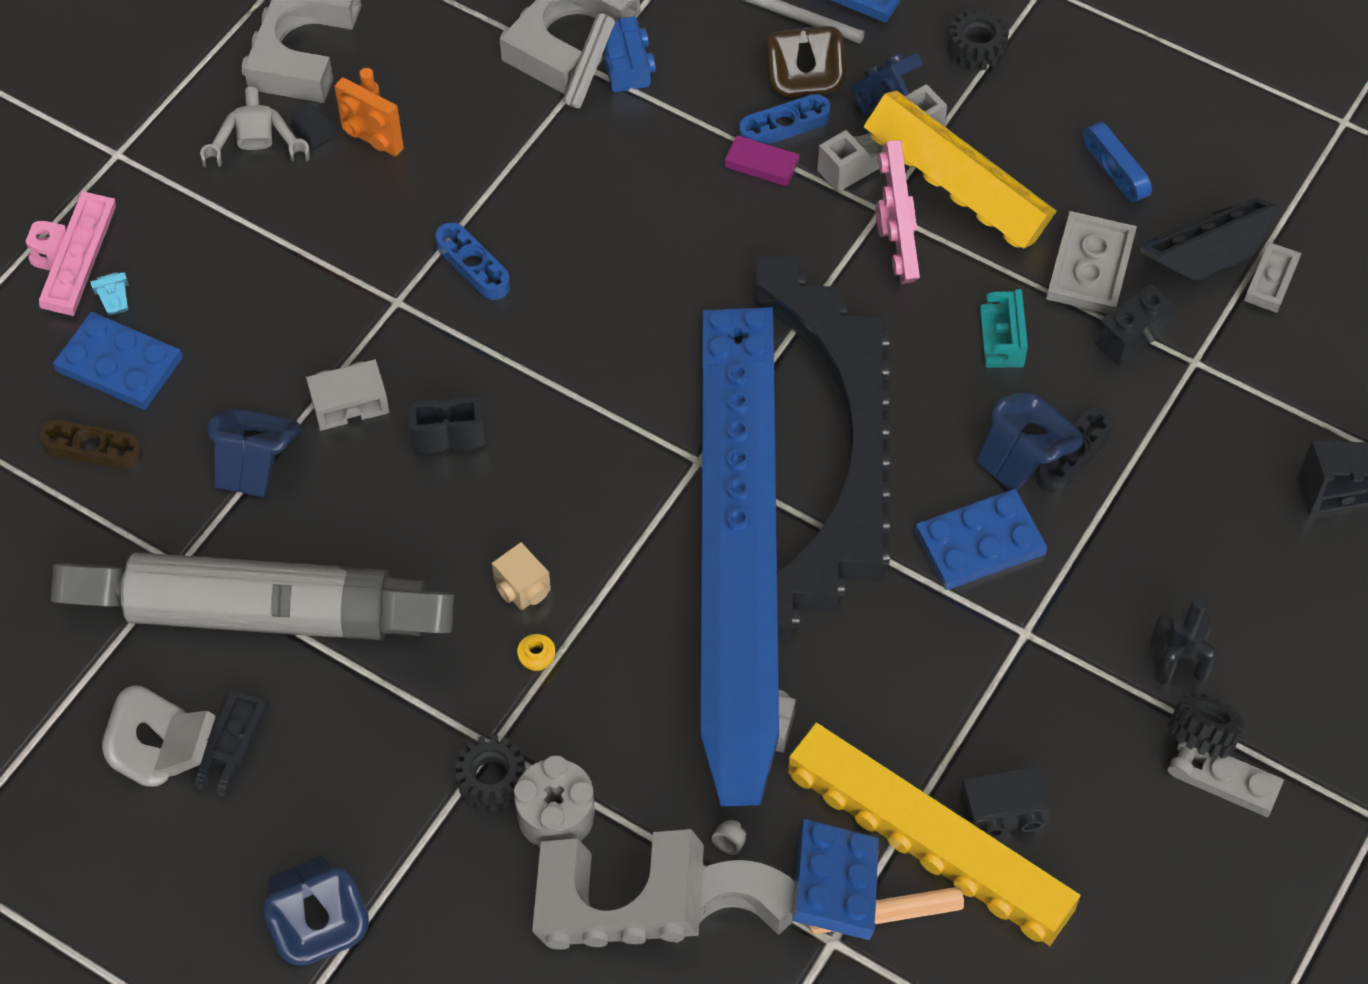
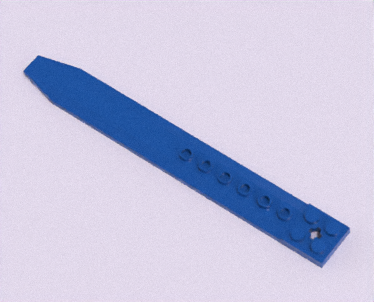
M773 307L703 310L701 739L720 806L761 805L779 739ZM744 337L740 344H735L733 338Z

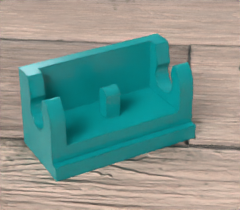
M1015 289L1013 292H991L986 294L987 302L1000 303L981 304L980 307L985 368L1024 367L1028 344L1022 289Z

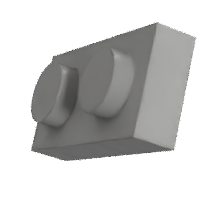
M1268 242L1244 301L1278 313L1302 253Z

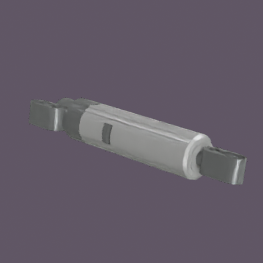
M134 552L127 559L125 571L123 567L53 563L50 601L80 605L122 606L124 618L127 622L134 624L383 641L386 634L421 636L423 632L451 633L454 594L426 591L425 580L390 577V573L386 569Z

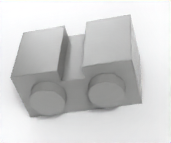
M376 359L367 362H356L351 366L332 371L325 370L316 375L306 377L320 431L348 424L347 419L361 415V419L364 420L390 413Z

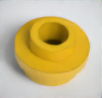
M542 634L529 635L519 643L517 649L518 659L523 666L530 670H544L555 658L554 643L550 638ZM533 648L543 649L538 654H533L530 652V650Z

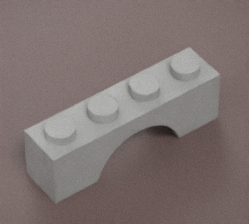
M927 84L905 96L945 126L947 104ZM845 130L819 145L817 171L837 192L879 169L878 153L883 152V146L876 143L870 137L871 132L862 136H852Z

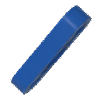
M813 94L748 115L740 122L739 136L769 145L821 128L830 119V102L822 95ZM780 117H789L794 122L791 125L782 126L776 120Z
M1102 121L1084 128L1083 140L1087 149L1130 202L1135 203L1150 196L1152 186L1147 174L1110 128Z
M446 223L437 229L435 237L439 253L482 296L490 300H498L509 293L510 280L508 271L463 226L457 223ZM457 239L458 246L460 248L459 250L457 248V245L451 240ZM469 256H478L482 259V262L477 266H467L463 263ZM488 277L494 282L500 280V284L496 285L493 282L488 284Z

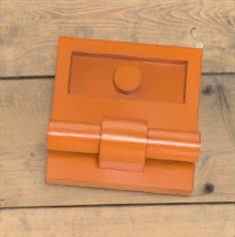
M363 68L360 71V85L342 77L335 85L342 129L348 135L359 137L370 143L378 151H385L396 157L404 149L397 105L380 97L379 86L374 82L373 71L370 68Z

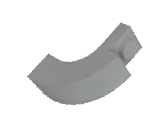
M733 860L704 867L702 869L699 923L717 910L730 907L742 908L758 915L779 935L794 922L792 921L795 881L771 866L753 861Z

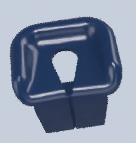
M1019 392L1000 399L993 406L991 411L993 426L989 431L977 462L996 477L1009 490L1016 489L1018 492L1039 464L1051 463L1060 457L1079 450L1082 446L1083 438L1078 428L1043 398L1032 393ZM1028 423H1036L1043 427L1047 434L1026 435L1022 430Z
M228 409L213 416L207 424V434L209 439L215 443V488L261 497L266 496L275 455L282 452L291 441L301 435V424L290 418L243 409ZM249 430L264 432L249 438L243 437L245 431Z
M318 856L297 865L296 868L292 867L269 877L271 895L264 901L263 916L277 952L286 962L295 966H308L353 947L365 936L369 925L368 912L354 877L342 867L332 868L322 856ZM313 894L326 909L329 916L328 922L318 929L310 928L305 921L303 899Z

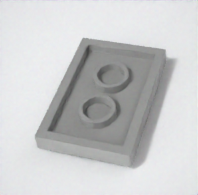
M1070 211L1046 299L1107 314L1117 308L1137 226Z

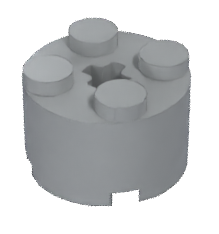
M555 755L535 763L521 775L514 789L517 819L523 835L531 843L540 847L541 841L576 838L582 841L588 835L592 828L595 814L594 792L590 778L581 767L565 760L561 756Z

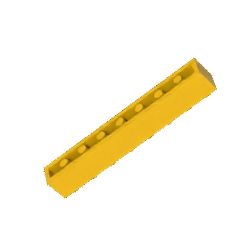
M816 723L790 755L788 773L791 774L792 779L799 786L805 789L812 788L821 794L825 802L832 808L845 810L854 816L857 823L870 832L877 831L887 838L889 844L901 853H910L920 860L922 866L934 875L941 874L952 881L954 886L960 889L965 896H975L987 904L988 909L995 916L1004 920L1008 918L1020 926L1022 932L1031 940L1036 942L1042 941L1051 946L1075 912L1080 894L820 724Z

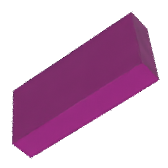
M738 135L725 158L726 168L787 187L799 163V154Z

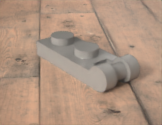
M1185 741L1179 742L1177 746L1179 754L1177 757L1172 758L1168 766L1169 774L1262 816L1269 817L1284 779L1228 755L1226 758H1221L1219 755L1217 758H1212L1207 752L1205 755L1199 754L1198 749L1193 747L1191 750L1185 747L1187 744ZM1193 759L1204 764L1202 770L1193 767L1191 764Z

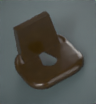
M819 26L774 31V33L768 36L766 40L768 78L772 89L777 94L786 98H797L813 94H829L841 87L846 78L847 71L844 38L840 30L833 26ZM809 42L815 58V66L809 72H802L797 68L796 61L799 43Z

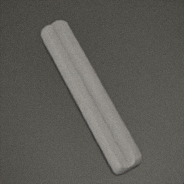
M599 13L594 20L563 97V102L570 107L579 109L582 106L615 24V20L608 15Z

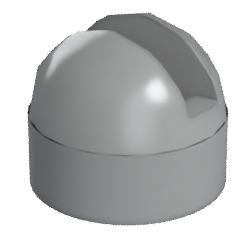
M735 820L722 822L712 835L713 844L720 851L729 855L738 854L746 840L745 829L741 828V824Z

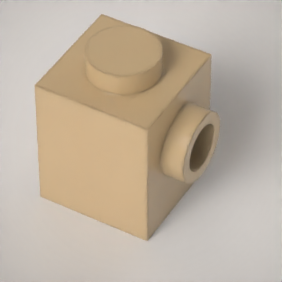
M522 542L492 562L493 576L498 592L506 602L510 603L513 601L521 611L530 604L535 605L541 602L551 590L549 571Z

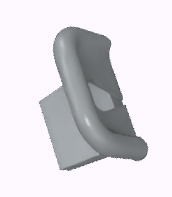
M129 686L119 693L114 703L102 741L104 757L114 770L143 786L155 787L162 785L169 777L201 764L215 715L209 711L186 713L179 706L165 700L143 686ZM140 723L148 724L164 740L161 749L144 745L138 740L136 728Z

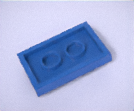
M91 312L53 362L55 371L146 410L183 356L181 350Z
M1016 489L917 523L915 527V533L945 590L1046 555L1047 545Z
M803 819L798 835L792 921L870 940L875 931L879 838Z

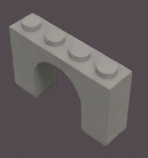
M271 0L269 7H265L263 10L262 25L259 32L255 31L253 35L251 52L249 56L244 57L242 62V75L246 76L248 87H256L258 92L324 103L334 79L330 57L294 51L285 47L281 42L290 31L306 24H323L352 30L362 6L361 0Z
M536 0L530 7H526L522 11L519 19L511 27L506 28L502 32L499 39L501 59L565 94L582 51L551 35L547 31L548 27L557 19L573 14L588 15L596 18L597 14L602 13L616 21H619L620 18L636 17L640 13V0Z
M691 829L653 832L650 875L644 890L633 902L625 907L611 911H602L592 908L589 902L591 852L578 838L541 841L532 932L547 947L557 950L567 949L570 947V944L603 947L608 942L623 941L628 944H643L646 942V939L661 938L669 942H678L684 940V937L699 936L704 844Z

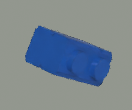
M634 16L620 18L619 21L615 20L602 53L611 89L614 93L627 91L630 88L649 87L651 84L650 73L656 71L653 53H646L645 48L649 47L646 28L640 29L637 18Z

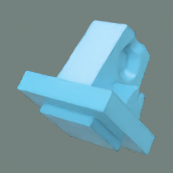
M117 272L90 281L95 295L99 294L108 315H115L129 310L126 286H129L125 272L120 274Z

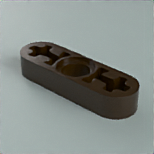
M62 420L49 421L39 431L41 445L50 456L121 470L136 467L143 458V451L138 438L130 433ZM59 434H62V435H63V438H57V437H58ZM50 438L56 439V441L51 442ZM88 439H98L101 441L98 448L92 451H85L81 449V446ZM126 447L131 448L132 451H126L124 456L119 455L118 451L124 452Z

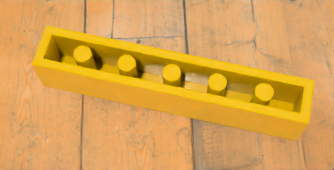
M897 90L884 94L864 125V128L871 132L870 137L882 146L889 141L901 140L904 164L911 167L915 166L921 170L926 181L937 187L942 186L951 193L949 196L955 203L971 208L977 213L976 217L980 222L989 227H996L1004 233L1003 238L1014 247H1022L1024 249L1034 244L1057 212Z

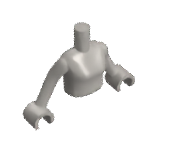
M247 87L245 89L246 106L238 107L229 113L213 143L205 145L200 151L203 167H206L205 161L211 156L216 157L218 167L221 166L222 157L220 150L234 125L237 130V145L239 148L245 150L268 148L272 145L271 129L273 122L275 128L289 145L290 160L294 162V153L297 151L305 152L306 161L310 159L308 143L303 139H296L276 110L271 109L269 106L259 105V93L256 87Z

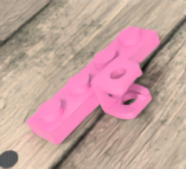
M901 140L889 141L883 146V152L878 153L879 170L881 173H886L887 186L883 187V200H879L875 206L878 234L880 237L889 236L890 241H895L897 254L892 255L894 275H900L901 284L912 283L920 278L914 233L917 231L913 196H908Z
M82 191L67 230L65 225L48 221H36L32 224L26 239V246L31 250L29 262L37 268L50 271L39 298L41 309L71 316L75 315L115 211L116 203L114 198ZM41 233H46L50 236L36 238ZM39 253L45 254L47 257H42Z

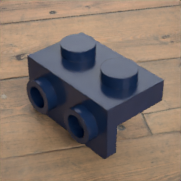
M900 53L884 61L886 68L883 67L882 63L864 72L865 79L850 86L864 115L875 110L885 93L897 90L904 96L909 94L902 75L923 65L918 53L907 58L904 57L903 53Z

